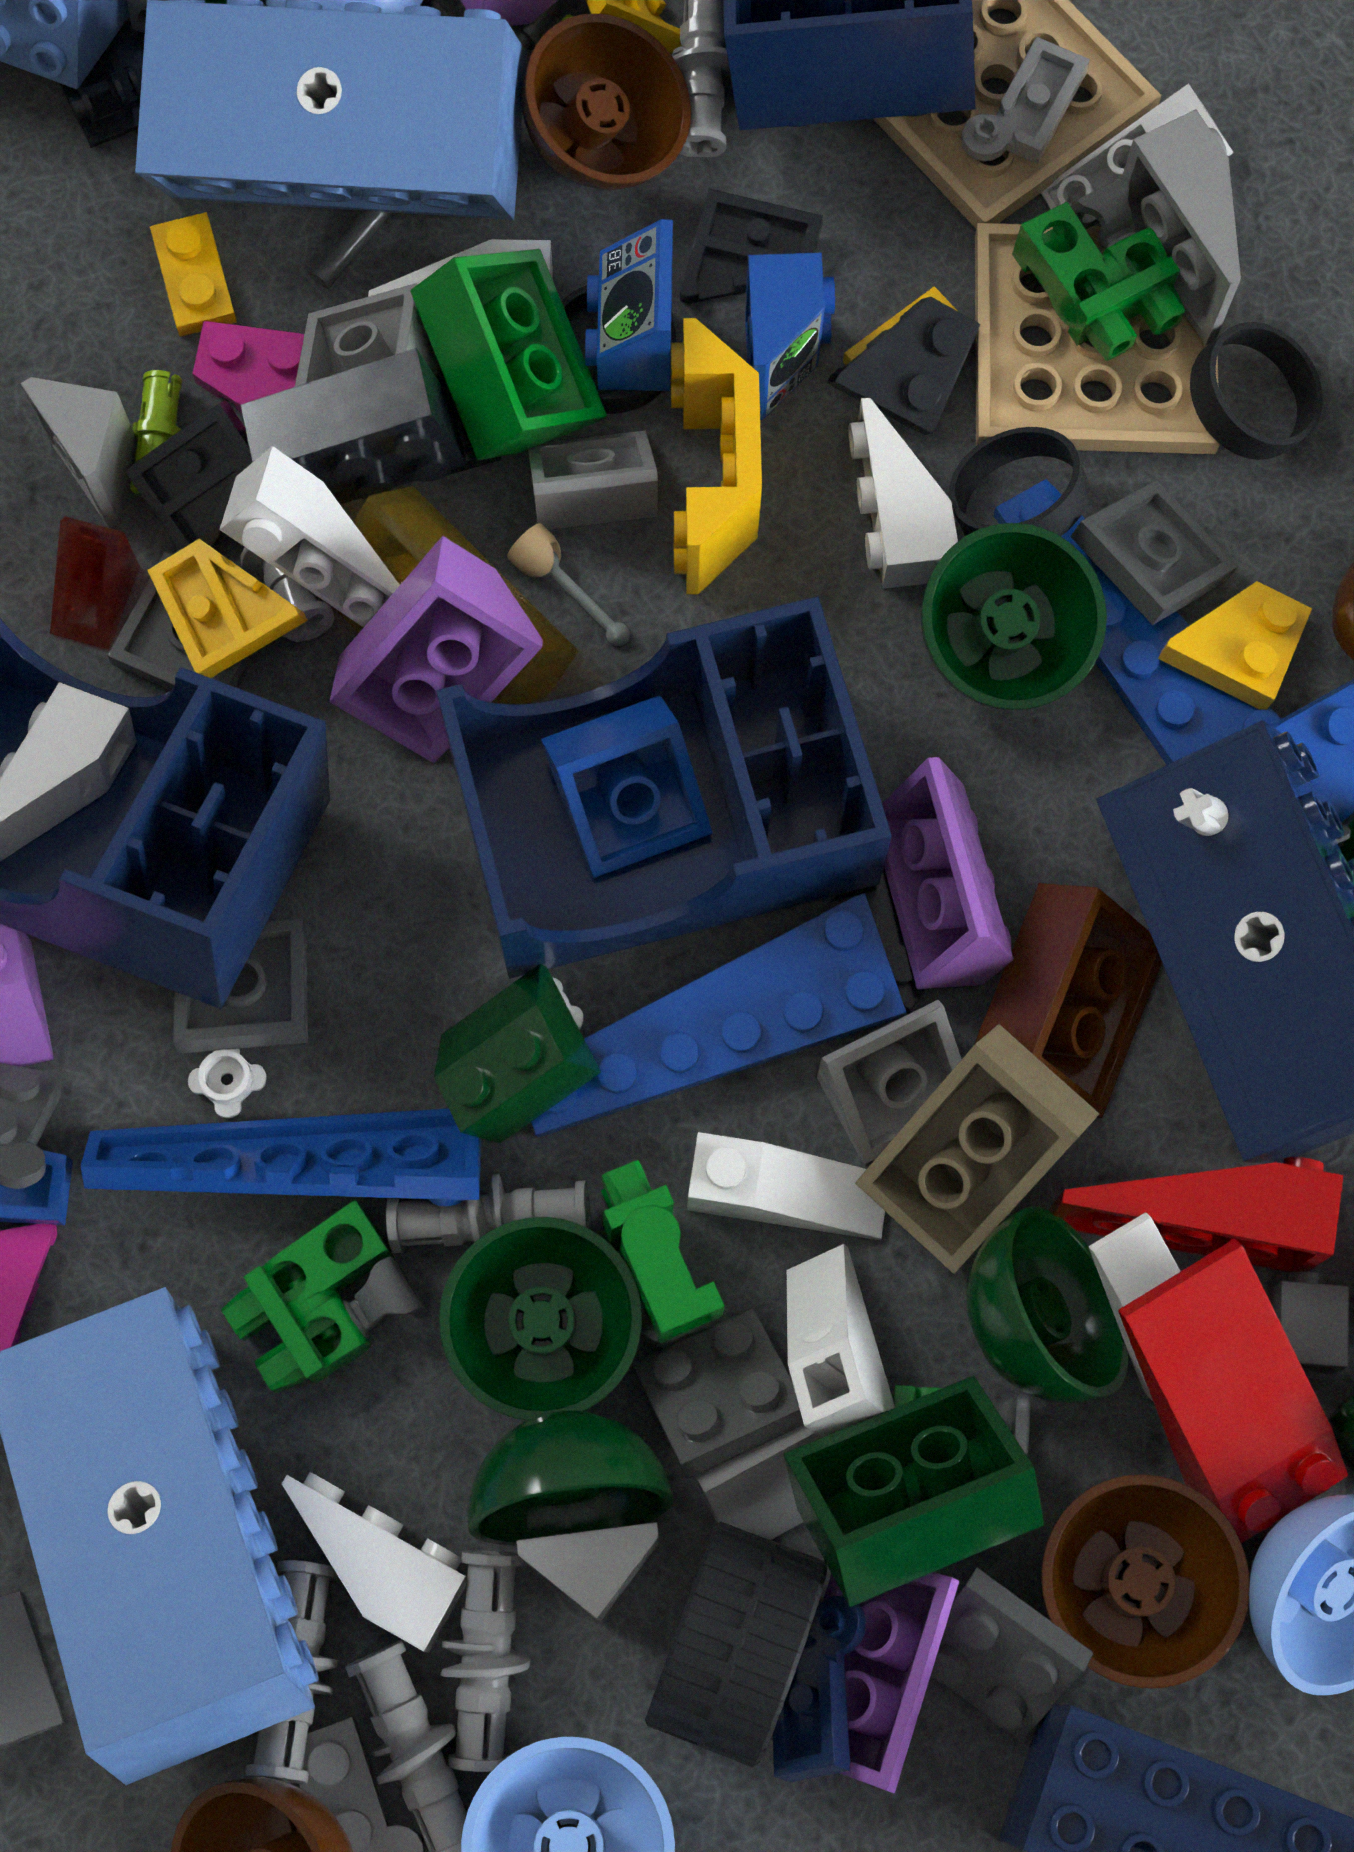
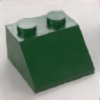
M538 964L441 1034L434 1079L460 1133L501 1143L596 1077L601 1071L547 966Z

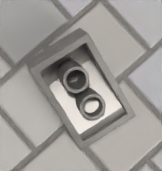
M1197 109L1133 139L1122 178L1129 183L1128 201L1133 216L1130 226L1133 231L1138 232L1147 227L1152 228L1161 241L1167 257L1171 256L1179 267L1180 273L1174 288L1184 305L1185 316L1206 346L1214 341L1219 334L1241 280L1229 157L1226 146L1219 132L1214 128H1209Z

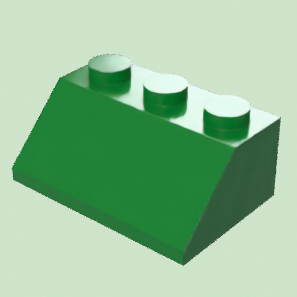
M541 249L454 257L410 290L477 460L521 453L599 422L607 417Z

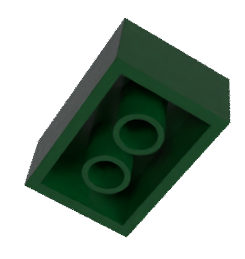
M974 1375L783 1454L797 1510L849 1607L1044 1525L1035 1468Z

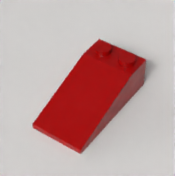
M1286 1157L1283 1159V1163L1274 1162L1064 1189L1049 1208V1211L1053 1212V1215L1064 1219L1077 1232L1102 1237L1107 1236L1146 1212L1154 1221L1169 1250L1207 1256L1231 1240L1236 1239L1243 1246L1252 1266L1288 1273L1309 1272L1334 1255L1344 1175L1325 1172L1324 1164L1314 1159Z
M1236 1239L1226 1243L1118 1310L1185 1485L1204 1495L1224 1514L1235 1530L1241 1544L1257 1533L1266 1530L1276 1521L1317 1495L1326 1492L1330 1487L1348 1476L1333 1429L1243 1246Z

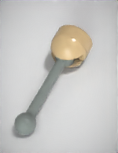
M542 523L535 524L519 537L509 550L507 558L521 572L529 577H542L550 574L606 631L607 641L611 645L620 647L629 641V628L624 623L614 622L559 567L561 559L560 545L555 536Z

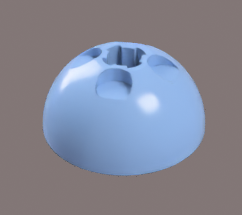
M1354 1494L1333 1495L1308 1502L1283 1517L1270 1530L1261 1543L1249 1576V1615L1255 1636L1265 1656L1278 1673L1295 1688L1312 1695L1322 1696L1339 1694L1354 1689Z
M557 1737L541 1740L521 1748L503 1760L487 1776L473 1797L468 1809L462 1831L461 1852H588V1836L591 1844L590 1852H675V1840L672 1820L666 1802L652 1778L636 1761L619 1749L600 1741L582 1737ZM559 1820V1823H560L561 1826H562V1825H565V1824H575V1825H577V1823H578V1826H577V1827L565 1826V1827L559 1828L557 1821Z

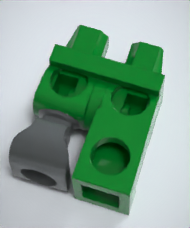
M1119 178L1073 201L1071 206L1067 201L1021 224L1012 253L1025 273L1031 270L1042 285L1057 315L1069 326L1068 333L1076 346L1089 340L1106 361L1125 353L1134 345L1137 334L1129 324V319L1140 314L1153 335H1160L1176 327L1185 313L1184 305L1174 288L1180 269L1171 256L1167 257L1161 241L1152 228L1147 227L1139 232L1133 231L1131 228L1133 216L1128 201L1129 183L1123 178ZM1099 223L1101 228L1097 241L1101 247L1106 248L1103 254H1101L1086 231ZM1053 227L1052 230L1044 233L1047 229Z
M639 1160L601 1175V1181L604 1189L601 1190V1197L606 1207L603 1214V1238L616 1251L620 1250V1255L631 1271L638 1288L642 1311L640 1342L653 1351H660L704 1330L707 1331L710 1322L722 1317L725 1306L714 1281L697 1289L679 1250L681 1232L679 1223L673 1216L674 1201L667 1185L652 1190Z
M356 1200L350 1202L286 1247L262 1267L258 1266L243 1276L248 1287L239 1292L221 1309L233 1331L242 1341H246L270 1324H273L283 1343L254 1361L270 1390L275 1393L296 1386L306 1379L317 1384L334 1371L361 1356L371 1347L368 1332L386 1322L383 1318L386 1315H412L414 1318L419 1319L429 1313L369 1216ZM371 1271L366 1284L354 1295L355 1299L351 1302L343 1300L339 1291Z

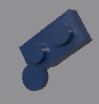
M844 1596L829 1597L816 1609L812 1627L809 1630L792 1683L772 1734L775 1778L795 1782L850 1771L844 1655L853 1651L861 1643L865 1634L866 1618L861 1606L857 1604L849 1607Z

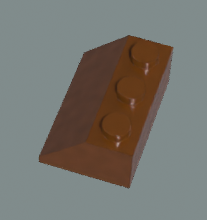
M1039 883L1012 949L1014 960L1005 967L974 1045L1000 1024L1099 1113L1097 1118H1102L1158 975L1162 960L1150 931L1100 888Z

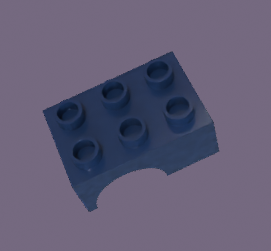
M723 0L724 38L739 130L784 126L801 127L818 123L896 116H922L930 113L976 109L972 0Z
M819 596L667 633L665 642L660 650L638 669L607 685L562 699L531 704H496L472 697L464 690L462 684L436 690L454 769L509 979L525 975L538 964H543L550 969L879 885L892 835ZM660 695L679 722L713 834L593 878L557 789L541 739Z
M0 617V766L10 752H17L28 734V725L34 709L41 702L47 703L59 682L129 708L137 741L107 793L0 862V924L222 1009L330 802L326 721L180 667L175 675L174 688L163 695L134 697L106 691L85 683L47 662L26 646Z

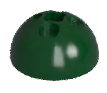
M996 524L984 527L963 537L943 555L928 579L922 599L921 629L923 640L929 657L937 671L960 694L972 701L996 709H1032L1047 705L1068 694L1082 682L1093 668L1102 649L1106 633L1107 613L1105 597L1098 577L1090 563L1080 551L1061 536L1030 524ZM987 618L991 619L992 628L996 632L995 635L989 629ZM1018 635V637H1016L1015 639L1009 640V638H1012V637H1015V636Z
M1031 1206L1009 1216L993 1230L980 1247L972 1264L966 1294L968 1320L985 1359L1002 1378L1014 1387L1044 1400L1060 1403H1083L1112 1395L1124 1382L1129 1354L1087 1243L1064 1219L1053 1215V1212L1047 1209Z
M532 1217L511 1221L489 1231L475 1241L459 1258L452 1269L442 1294L439 1312L442 1347L446 1359L459 1382L473 1397L488 1408L502 1415L525 1421L544 1417L557 1411H585L604 1399L614 1390L628 1371L638 1348L642 1326L641 1301L638 1288L631 1271L621 1255L611 1244L592 1230L580 1224L553 1217ZM566 1309L565 1312H562V1313H561V1315H562V1327L559 1328V1326H560V1321H561V1320H560L559 1311ZM550 1337L551 1340H552V1342H551L550 1340H547V1341H537V1340H535L534 1344L532 1345V1341H533L534 1338H537V1339H547V1338Z
M579 1410L557 1411L544 1417L530 1419L518 1425L503 1436L483 1460L471 1487L467 1514L468 1531L474 1538L484 1542L517 1546V1540L645 1524L666 1513L673 1505L674 1500L670 1482L660 1460L650 1446L634 1431L616 1420Z

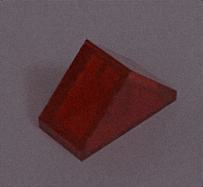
M66 516L60 520L50 634L105 649L110 648L140 568L124 532Z

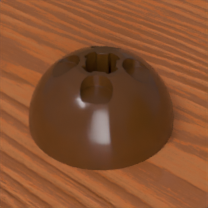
M607 14L573 16L549 29L536 44L528 59L521 85V107L524 123L530 139L539 154L554 170L577 184L600 190L630 188L659 175L672 164L682 151L691 122V104L685 79L667 49L640 26L628 20Z
M1143 1474L1126 1475L1101 1482L1085 1491L1064 1510L1052 1528L1046 1542L1041 1565L1042 1596L1050 1621L1093 1652L1087 1668L1122 1685L1151 1689L1166 1688L1185 1683L1202 1675L1220 1661L1232 1647L1240 1633L1248 1610L1250 1588L1248 1564L1241 1542L1232 1525L1224 1514L1204 1495L1181 1482L1166 1477ZM1124 1560L1128 1566L1124 1569L1121 1575V1580H1118L1119 1573L1121 1569L1125 1566L1122 1563V1561ZM1126 1594L1129 1598L1140 1601L1139 1608H1136L1137 1603L1127 1600L1123 1595Z
M243 1778L210 1787L190 1803L175 1830L171 1852H353L346 1832L333 1813L310 1793L295 1785L275 1779Z

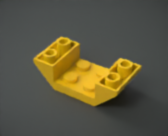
M683 318V342H671V409L683 408V429H720V463H722L721 487H686V511H674V574H686V594H699L758 538L762 492L759 373L698 319Z

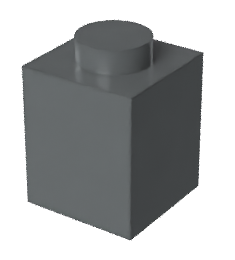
M1288 1273L1287 1281H1281L1268 1290V1299L1304 1372L1335 1374L1347 1368L1349 1286L1329 1285L1328 1275L1322 1273Z

